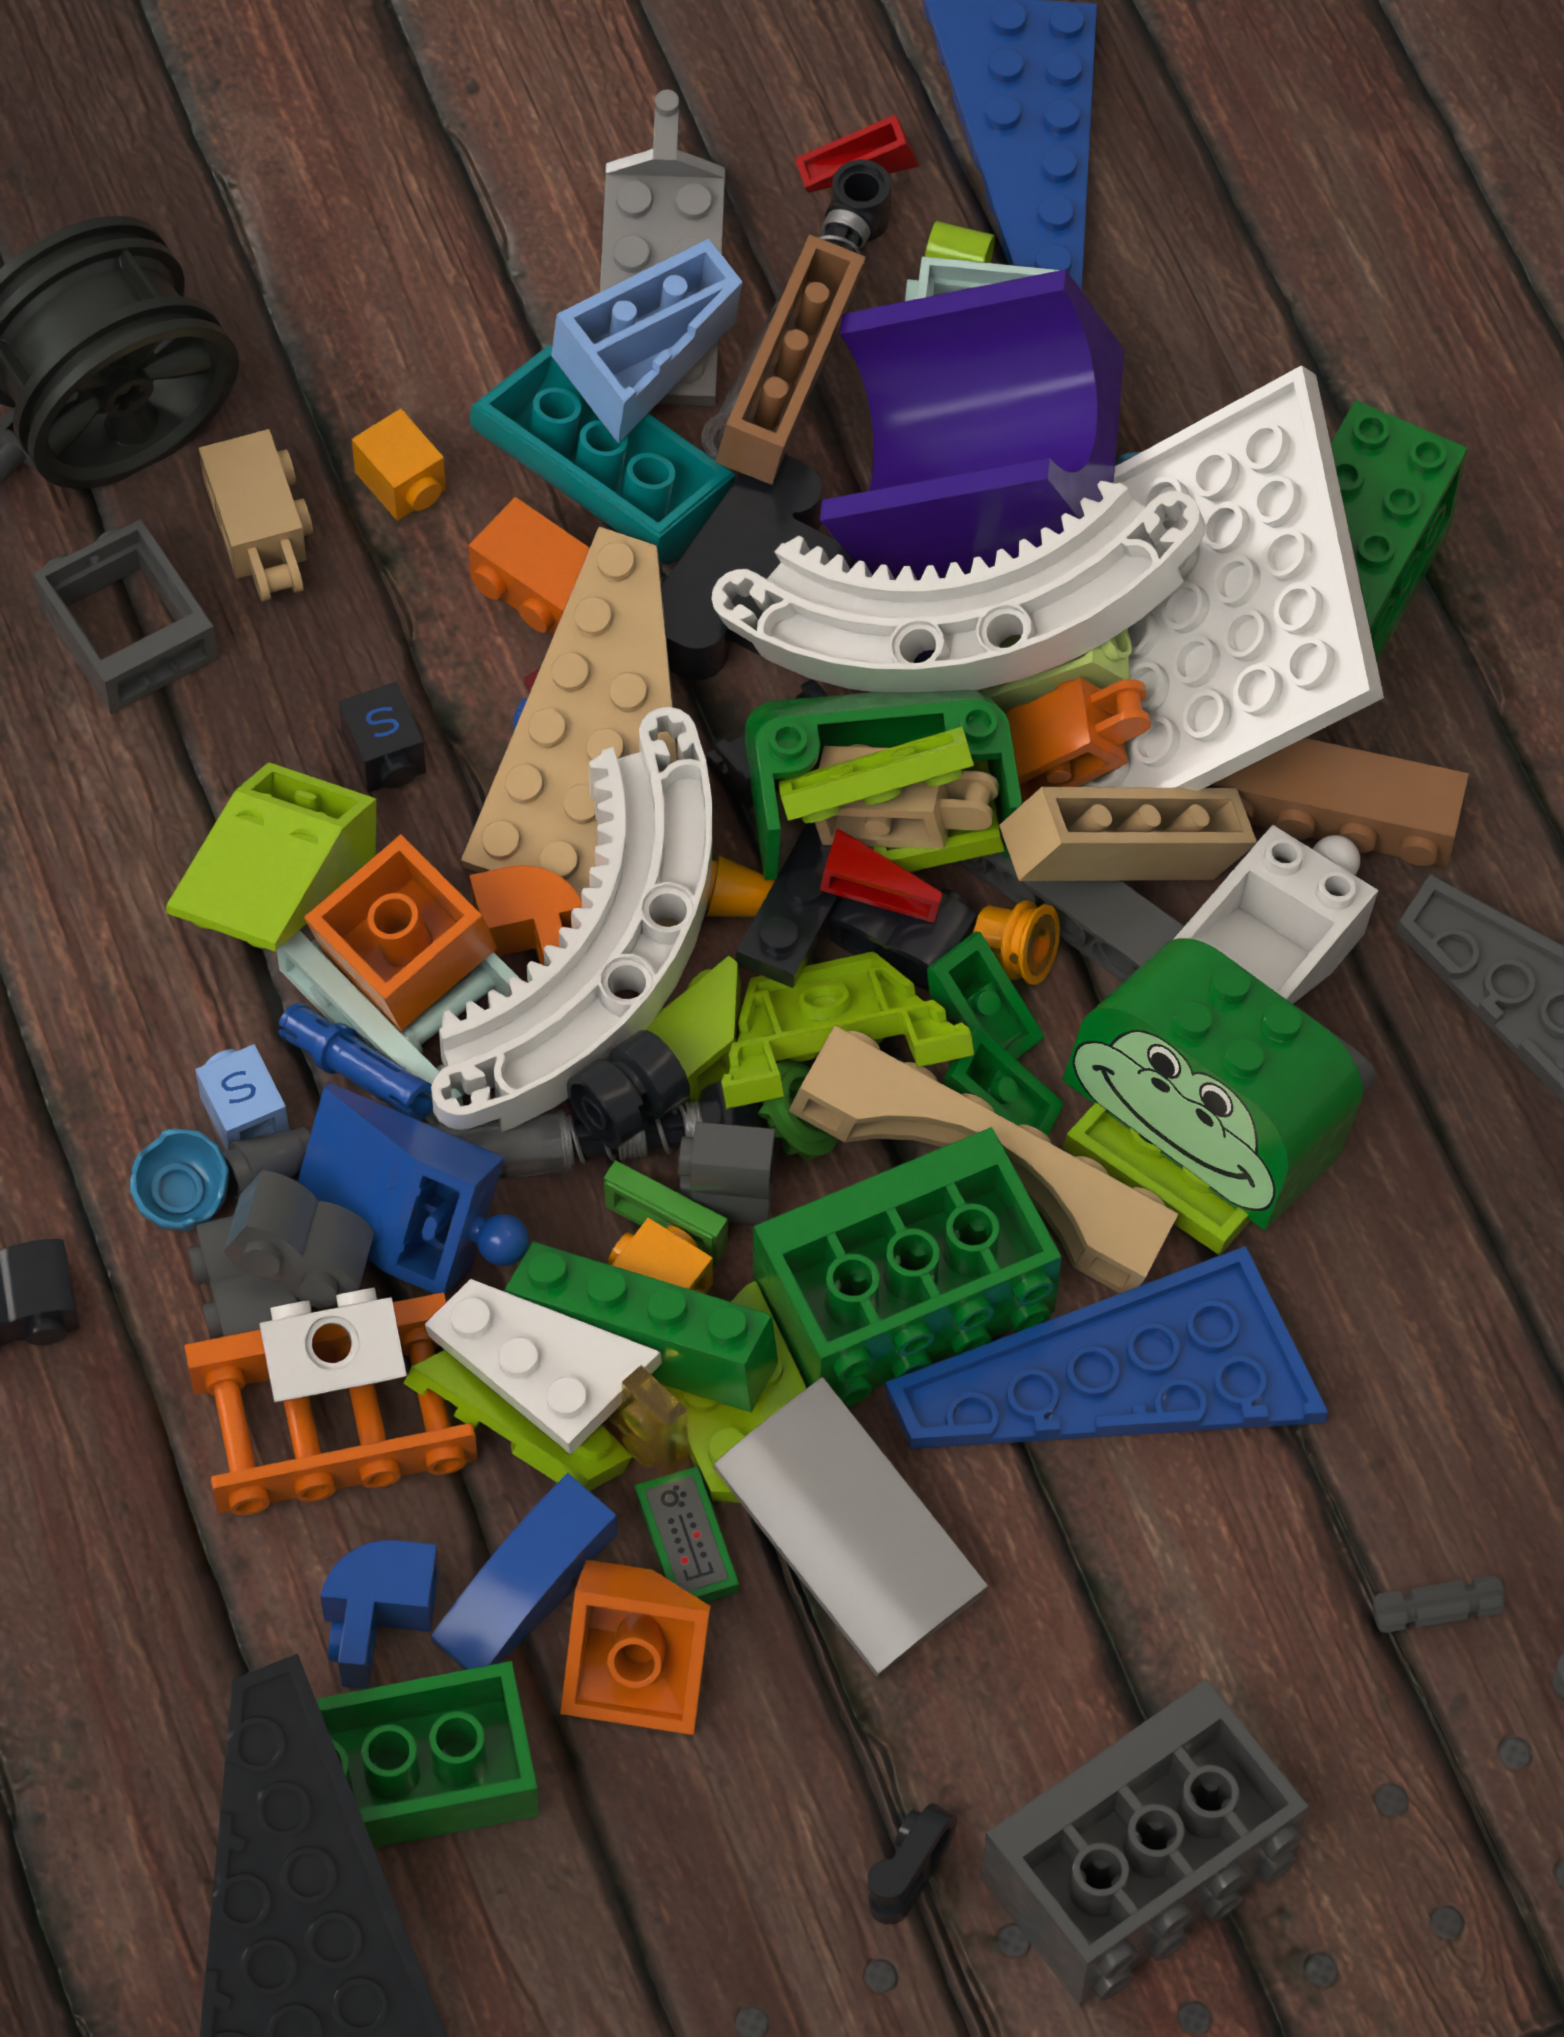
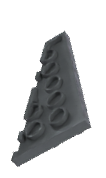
M1429 874L1400 918L1396 933L1564 1103V946Z

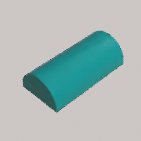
M550 345L471 406L470 424L475 432L620 534L656 545L659 561L663 564H670L681 559L735 481L736 474L723 465L716 463V460L650 414H647L618 444L551 356L552 346Z

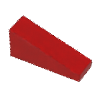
M896 114L795 158L808 193L831 188L835 172L840 166L849 161L861 159L873 161L882 166L888 174L919 167L909 137Z
M837 828L824 869L820 891L935 923L943 894L941 891Z

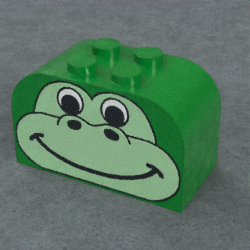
M1189 938L1174 939L1164 944L1084 1018L1062 1081L1093 1104L1096 1102L1106 1109L1105 1113L1128 1130L1132 1128L1145 1142L1158 1147L1161 1150L1160 1154L1179 1168L1183 1169L1185 1167L1210 1186V1191L1234 1209L1239 1207L1249 1214L1247 1218L1264 1231L1339 1158L1363 1097L1362 1079L1357 1065L1337 1037L1225 954L1209 944Z

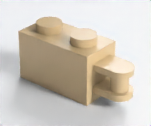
M269 429L199 447L203 481L236 579L252 575L261 602L271 600L270 593L291 587L294 593L303 591L302 578L297 563L307 560L304 536L313 534V527L304 498L294 501L289 486L296 485L297 483L288 450L285 449L277 452Z
M854 744L848 747L824 746L819 769L888 748H875L862 744ZM962 771L963 775L960 778L947 784L927 786L925 781L901 787V794L883 803L868 805L861 799L840 805L839 813L828 819L815 822L822 845H832L836 830L839 828L868 847L945 849L949 829L984 830L991 826L993 810L989 807V803L998 796L999 782L988 773Z

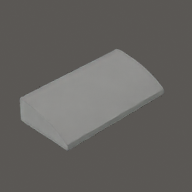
M823 1377L775 1412L713 1464L712 1468L876 1677L980 1600L988 1587L979 1573Z

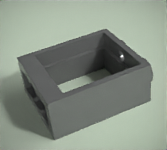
M141 519L125 527L112 528L103 533L96 542L70 555L57 556L46 563L41 570L33 573L39 607L110 714L218 659L214 626ZM141 569L176 622L101 659L67 606Z

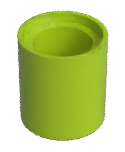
M936 221L928 240L925 257L991 263L995 235Z

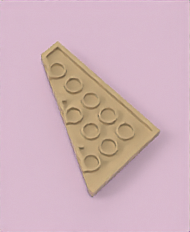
M599 526L461 858L464 868L478 873L517 865L547 869L566 880L576 891L582 902L581 892L583 888H590L589 871L591 867H595V846H598V820L595 817V799H591L589 790V762L599 756L601 750L611 747L614 748L617 759L639 753V728L644 717L657 708H673L660 563L656 545ZM668 731L658 733L657 740H663L666 743L670 754V764L677 761V739H672ZM664 918L655 923L664 927H672L681 922L671 918Z

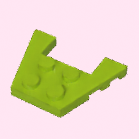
M873 951L805 966L794 988L762 975L750 978L738 1020L740 1034L738 1041L731 1045L729 1052V1074H723L721 1084L726 1109L784 1097L781 1076L776 1061L785 1059L807 1061L817 1057L834 1026L846 1032L857 1031L863 1033L877 1044L886 1037L904 1034L917 1068L973 1056L972 1037L969 1028L962 1022L952 1025L947 1021L945 1009L935 1000L923 1001L915 995L914 983Z

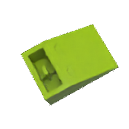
M268 762L234 791L168 901L166 913L190 921L198 927L212 929L241 939L254 947L266 948L276 952L307 924L304 917L376 856L377 799Z

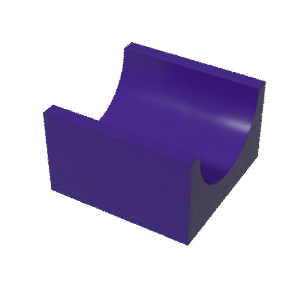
M1066 269L842 314L840 335L856 361L870 407L874 439L873 472L869 491L823 499L820 521L855 563L859 560L865 562L872 576L879 566L883 564L888 566L896 580L903 567L910 566L917 580H921L926 567L933 565L941 579L946 577L950 563L957 562L964 574H969L975 557L980 556L989 568L995 566L997 550L1002 548L1013 559L1019 557V541L1026 539L1037 548L1042 545L1041 529L1044 527L1057 534H1061L1064 532L1062 515L1067 513L1081 519L1085 515L1080 501L1083 498L1100 502L1103 496L1097 484L1100 481L1114 483L1124 349Z

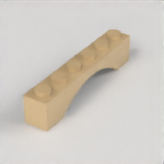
M834 1026L789 1109L790 1113L845 1143L869 1139L913 1140L945 1147L992 1127L1034 1206L1041 1212L1060 1239L1073 1268L1118 1293H1123L1141 1285L1178 1216V1213L1165 1207L1164 1201L1155 1193L1144 1188H1131L1109 1176L1107 1170L1097 1161L1084 1156H1072L1052 1145L1050 1139L1040 1130L1032 1126L1016 1125L994 1113L992 1106L982 1098L968 1093H957L937 1082L935 1075L923 1066L917 1068L916 1063H903L881 1051L879 1045L873 1039L857 1031L846 1032Z

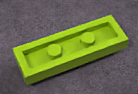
M962 726L807 772L798 777L780 780L779 788L788 821L802 817L804 823H813L833 817L839 813L840 805L863 799L864 803L868 805L889 801L901 794V787L925 781L927 786H939L950 783L963 775L962 769L972 767L974 764Z

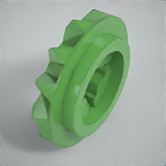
M784 1060L776 1063L781 1076L784 1097L762 1101L764 1105L757 1114L768 1121L771 1129H775V1137H779L782 1140L783 1150L787 1155L798 1153L807 1162L829 1153L835 1147L838 1138L789 1112L810 1068L793 1060Z

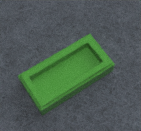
M617 1160L613 1162L604 1176L606 1208L640 1226L647 1218L652 1219L664 1228L668 1225L676 1226L684 1230L696 1241L698 1249L713 1257L714 1263H718L728 1247L727 1218Z

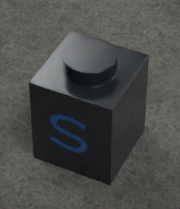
M397 681L338 701L342 734L368 793L383 787L398 788L404 786L416 776L426 773L423 739Z

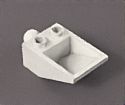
M1272 825L1174 939L1189 938L1209 944L1294 1004L1331 975L1363 937L1378 890L1355 876L1360 867V854L1356 845L1348 838L1339 835L1327 836L1318 841L1313 849Z

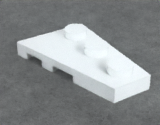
M472 1279L425 1323L427 1335L570 1455L662 1364L661 1353L657 1350Z

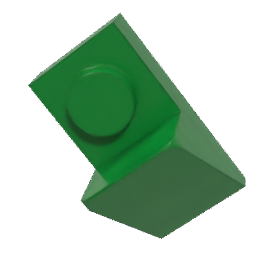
M974 932L927 968L930 1000H935L945 1009L947 1020H954L956 1024L962 1022L968 1028L977 1025L1014 1059L1019 1058L1045 1038L981 932Z
M977 1025L969 1027L974 1055L952 1060L944 1076V1085L959 1094L968 1093L978 1096L989 1103L994 1113L1016 1125L1032 1126L1048 1137L1064 1102Z

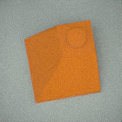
M586 1559L574 1594L560 1714L694 1735L711 1606L652 1569Z

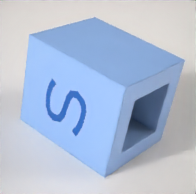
M255 1044L239 1051L228 1049L212 1056L205 1065L195 1069L200 1098L226 1151L228 1150V1144L232 1141L289 1130L286 1105Z

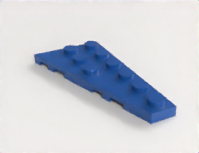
M923 0L922 8L927 22L931 23L936 38V50L941 65H945L953 89L952 98L976 169L980 170L985 185V196L990 211L994 212L1002 236V247L1008 265L1054 270L1066 269L1082 291L1097 4L1046 0Z
M1246 1246L887 1381L885 1384V1394L911 1449L1326 1423L1329 1413Z

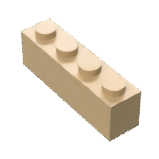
M1041 787L999 825L1019 881L1214 880L1257 843L1237 788H1203L1196 791L1186 788Z

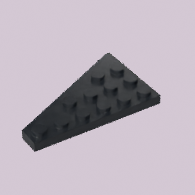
M298 1653L233 1678L199 2037H448Z

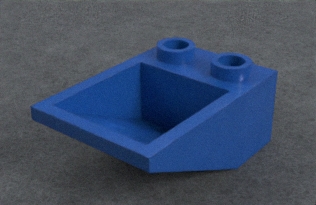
M330 1082L324 1086L297 1182L310 1190L318 1201L329 1202L347 1208L362 1217L373 1228L375 1232L367 1259L383 1272L433 1294L444 1292L445 1295L472 1268L477 1248L489 1263L497 1266H509L521 1260L529 1246L528 1230L517 1217L509 1214H497L486 1219L505 1157ZM451 1223L450 1229H449V1232H448V1231L445 1229V1226H446L447 1224Z

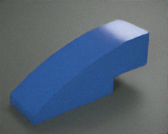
M567 1473L530 1511L481 1568L433 1632L431 1641L464 1670L501 1663L572 1592V1580L583 1570L586 1559L593 1560L617 1536V1515Z

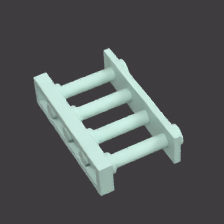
M299 930L277 950L279 970L331 1023L341 1022L347 1024L357 1032L359 1039L363 1043L376 1049L403 1066L407 1071L431 1084L434 1077L444 1068V1065H439L435 1068L421 1054L423 1052L421 1045L439 1032V1028H442L443 1012L449 1010L458 1017L466 1010L467 1002H477L492 989L508 998V979L512 976L520 979L493 952L474 968L470 975L444 994L403 1031H400L354 983L352 984L338 970L339 968L320 949L316 939L311 942ZM463 1087L451 1089V1098H455L459 1105L463 1106L462 1097L465 1095ZM433 1109L425 1117L433 1127L452 1134L457 1130L441 1123L434 1114Z

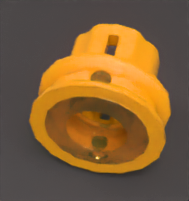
M1023 900L1013 910L991 905L984 907L977 917L973 933H982L1010 980L1017 981L1023 977L1027 984L1037 985L1045 979L1055 960L1059 944L1060 923L1058 913L1053 906L1043 904L1037 908L1034 902Z

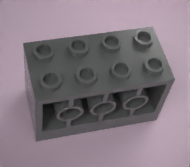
M1205 1679L986 1832L980 1878L1077 2004L1082 2006L1096 1995L1102 2001L1116 1995L1134 1978L1131 1970L1150 1956H1153L1159 1962L1172 1955L1188 1940L1189 1935L1186 1931L1205 1917L1211 1923H1214L1228 1915L1243 1900L1240 1892L1260 1878L1265 1884H1269L1284 1875L1297 1861L1295 1853L1300 1841L1304 1837L1302 1830L1309 1806L1208 1680Z

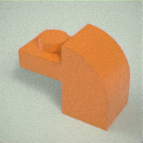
M517 865L469 875L472 905L482 914L498 948L494 951L498 957L536 948L539 963L544 965V948L547 945L559 947L558 931L561 927L572 928L571 912L573 908H582V902L573 887L562 877L547 869Z

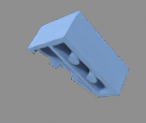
M708 238L556 315L551 356L619 444L735 324L743 282Z

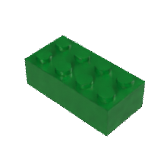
M512 1661L316 1699L374 1848L540 1816L537 1784Z

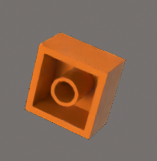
M401 834L304 917L320 949L400 1031H403L498 949L482 914Z

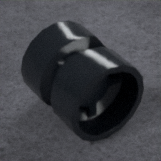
M648 1030L638 1031L613 1048L609 1054L610 1062L605 1059H597L572 1076L567 1082V1094L579 1120L595 1139L609 1149L619 1148L642 1132L648 1125L647 1117L661 1119L684 1103L690 1096V1084L678 1058L665 1042Z

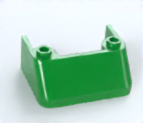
M981 689L935 692H870L770 701L756 707L746 721L745 747L764 880L777 879L781 827L774 780L794 778L809 772L815 765L820 764L824 746L848 747L854 744H862L875 748H891L963 726L972 760H989L991 774L999 782L1000 787L996 803L1001 824L1022 805L1010 726L1005 713ZM1003 838L1005 851L1002 852L1003 858H1010L1006 843Z

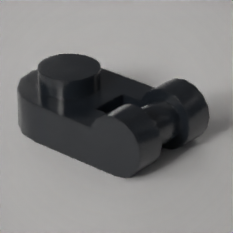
M934 1803L929 1804L922 1813L916 1809H912L897 1833L895 1846L899 1847L893 1859L881 1860L875 1863L868 1873L869 1911L875 1920L890 1925L902 1921L907 1916L952 1840L958 1820L955 1814Z

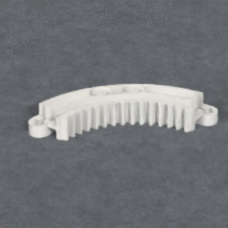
M1100 481L1097 486L1103 499L1100 502L1083 498L1080 501L1084 517L1078 519L1065 513L1061 516L1064 532L1057 534L1044 527L1041 529V546L1036 548L1026 539L1019 541V557L1014 559L1003 548L997 550L995 566L990 568L979 556L974 558L969 574H964L957 562L950 563L945 578L940 579L934 566L929 565L926 567L921 580H917L910 566H904L895 580L887 565L881 564L873 576L864 561L859 560L850 569L842 555L837 554L832 560H829L823 548L816 546L810 550L804 538L798 535L785 544L781 543L775 550V554L781 563L767 579L748 569L733 570L717 581L712 591L711 600L715 611L723 623L730 630L752 642L762 657L807 678L847 689L867 692L980 690L1025 679L1063 665L1106 643L1141 620L1184 582L1178 567L1199 546L1204 537L1206 525L1197 503L1188 494L1180 491H1168L1155 497L1145 507L1133 499L1129 488L1118 482L1115 484ZM1167 517L1173 520L1184 517L1187 525L1182 530L1171 527L1167 531L1165 530L1162 522ZM1147 537L1150 538L1155 547L1159 543L1164 550V555L1161 558L1155 548L1150 543L1144 541ZM737 594L742 597L751 595L759 609L763 611L760 619L758 620L754 612L744 605L739 604L734 607L731 602ZM1012 635H1022L1016 644L1007 648H999L1006 638ZM927 650H935L926 661L913 663L920 653Z
M663 707L649 712L642 720L639 728V753L617 759L614 748L611 747L601 750V754L589 762L590 797L595 799V817L598 820V846H595V867H591L589 871L590 888H583L581 892L582 908H573L571 912L572 928L561 927L558 931L559 947L547 945L544 948V965L533 961L527 964L528 983L514 976L509 978L508 998L492 989L488 992L489 1008L484 1010L473 1001H469L466 1003L467 1019L462 1021L449 1010L443 1012L442 1028H439L441 1059L444 1068L434 1077L431 1091L434 1114L445 1126L464 1130L499 1119L501 1131L504 1132L556 1107L569 1098L567 1094L568 1080L597 1059H605L610 1062L609 1054L612 1049L638 1031L646 1030L677 986L698 938L706 911L712 872V797L707 764L695 723L682 710ZM668 731L672 739H678L677 756L679 760L670 764V754L666 743L663 740H657V734L660 732ZM671 918L681 923L672 927H664L655 922L660 919ZM621 990H633L640 995L632 999H622L614 994ZM463 1087L464 1092L467 1095H471V1104L460 1106L455 1098H451V1089ZM495 1087V1098L491 1099L490 1089Z

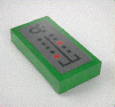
M698 1466L634 1485L635 1496L663 1577L705 1603L739 1593V1583Z

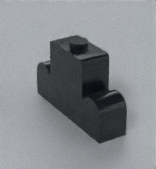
M785 454L772 485L741 473L661 585L668 661L671 672L690 680H705L715 676L724 668L727 661L728 640L760 655L754 644L730 630L714 609L711 600L712 591L717 581L726 573L736 569H748L767 579L781 563L775 554V550L781 543L785 544L798 535L804 538L810 550L819 546L823 548L829 560H832L839 554L844 557L850 569L855 565L853 559L837 540L819 531L821 526L822 481L817 472L807 464ZM737 594L731 601L734 607L740 604L754 612L758 620L763 613L751 595L742 597Z

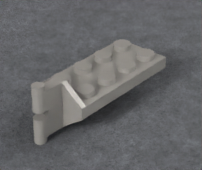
M662 90L655 97L653 149L606 163L600 292L708 238L722 255L725 167L680 151L679 98L672 90ZM718 342L657 404L716 406Z

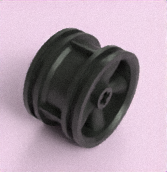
M104 216L72 224L38 240L13 257L0 269V404L15 408L13 416L15 436L24 451L30 456L40 475L48 482L63 488L86 489L116 483L171 456L192 440L215 417L229 397L238 375L239 355L233 341L223 330L218 319L208 306L193 298L183 297L185 290L183 269L175 256L167 248L156 229L138 218Z

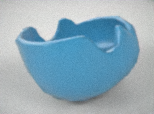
M168 1129L163 1131L155 1141L138 1153L132 1166L130 1193L141 1216L161 1230L192 1231L196 1229V1225L210 1221L225 1203L230 1177L229 1167L219 1145L200 1131Z

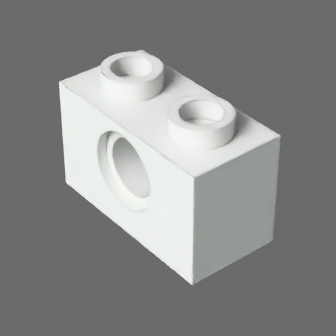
M375 1288L336 1295L338 1308L312 1313L310 1301L270 1308L272 1321L262 1322L259 1326L274 1403L406 1377L407 1374L392 1297L377 1300ZM337 1325L348 1333L351 1348L347 1357L342 1361L327 1363L315 1355L312 1348V1338L314 1333L322 1326Z

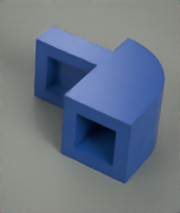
M396 1540L371 1542L347 1553L329 1572L322 1587L320 1597L324 1621L333 1622L329 1638L328 1661L338 1663L342 1687L369 1689L377 1627L431 1632L439 1576L437 1544Z

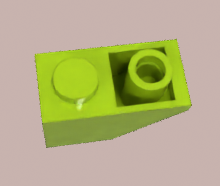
M730 956L726 957L712 970L707 969L700 972L690 982L684 993L667 1007L661 1008L646 1029L665 1042L682 1065L690 1084V1096L686 1100L688 1103L691 1101L693 1103L695 1101L699 1102L698 1096L701 1090L710 1084L722 1081L723 1074H729V1052L732 1043L738 1041L740 1034L738 1020L743 1005L738 963Z

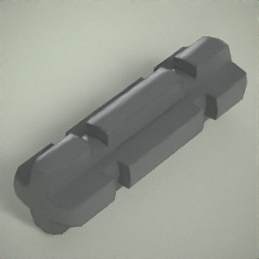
M1496 1575L1472 1578V1584L1465 1585L1463 1580L1414 1587L1410 1588L1409 1595L1404 1596L1401 1590L1384 1592L1374 1597L1373 1615L1379 1631L1384 1633L1405 1630L1406 1623L1413 1622L1414 1626L1418 1628L1466 1620L1470 1612H1475L1477 1617L1496 1615L1504 1610L1505 1592L1500 1578Z

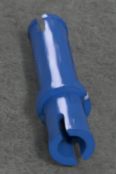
M295 1003L283 1013L279 1025L285 1028L278 1030L281 1038L309 1053L313 1057L316 1066L330 1074L337 1072L345 1076L363 1090L395 1108L396 1111L416 1120L424 1119L432 1111V1084L415 1076L403 1066L363 1043L359 1039L357 1032L347 1024L341 1022L331 1023L303 1003Z

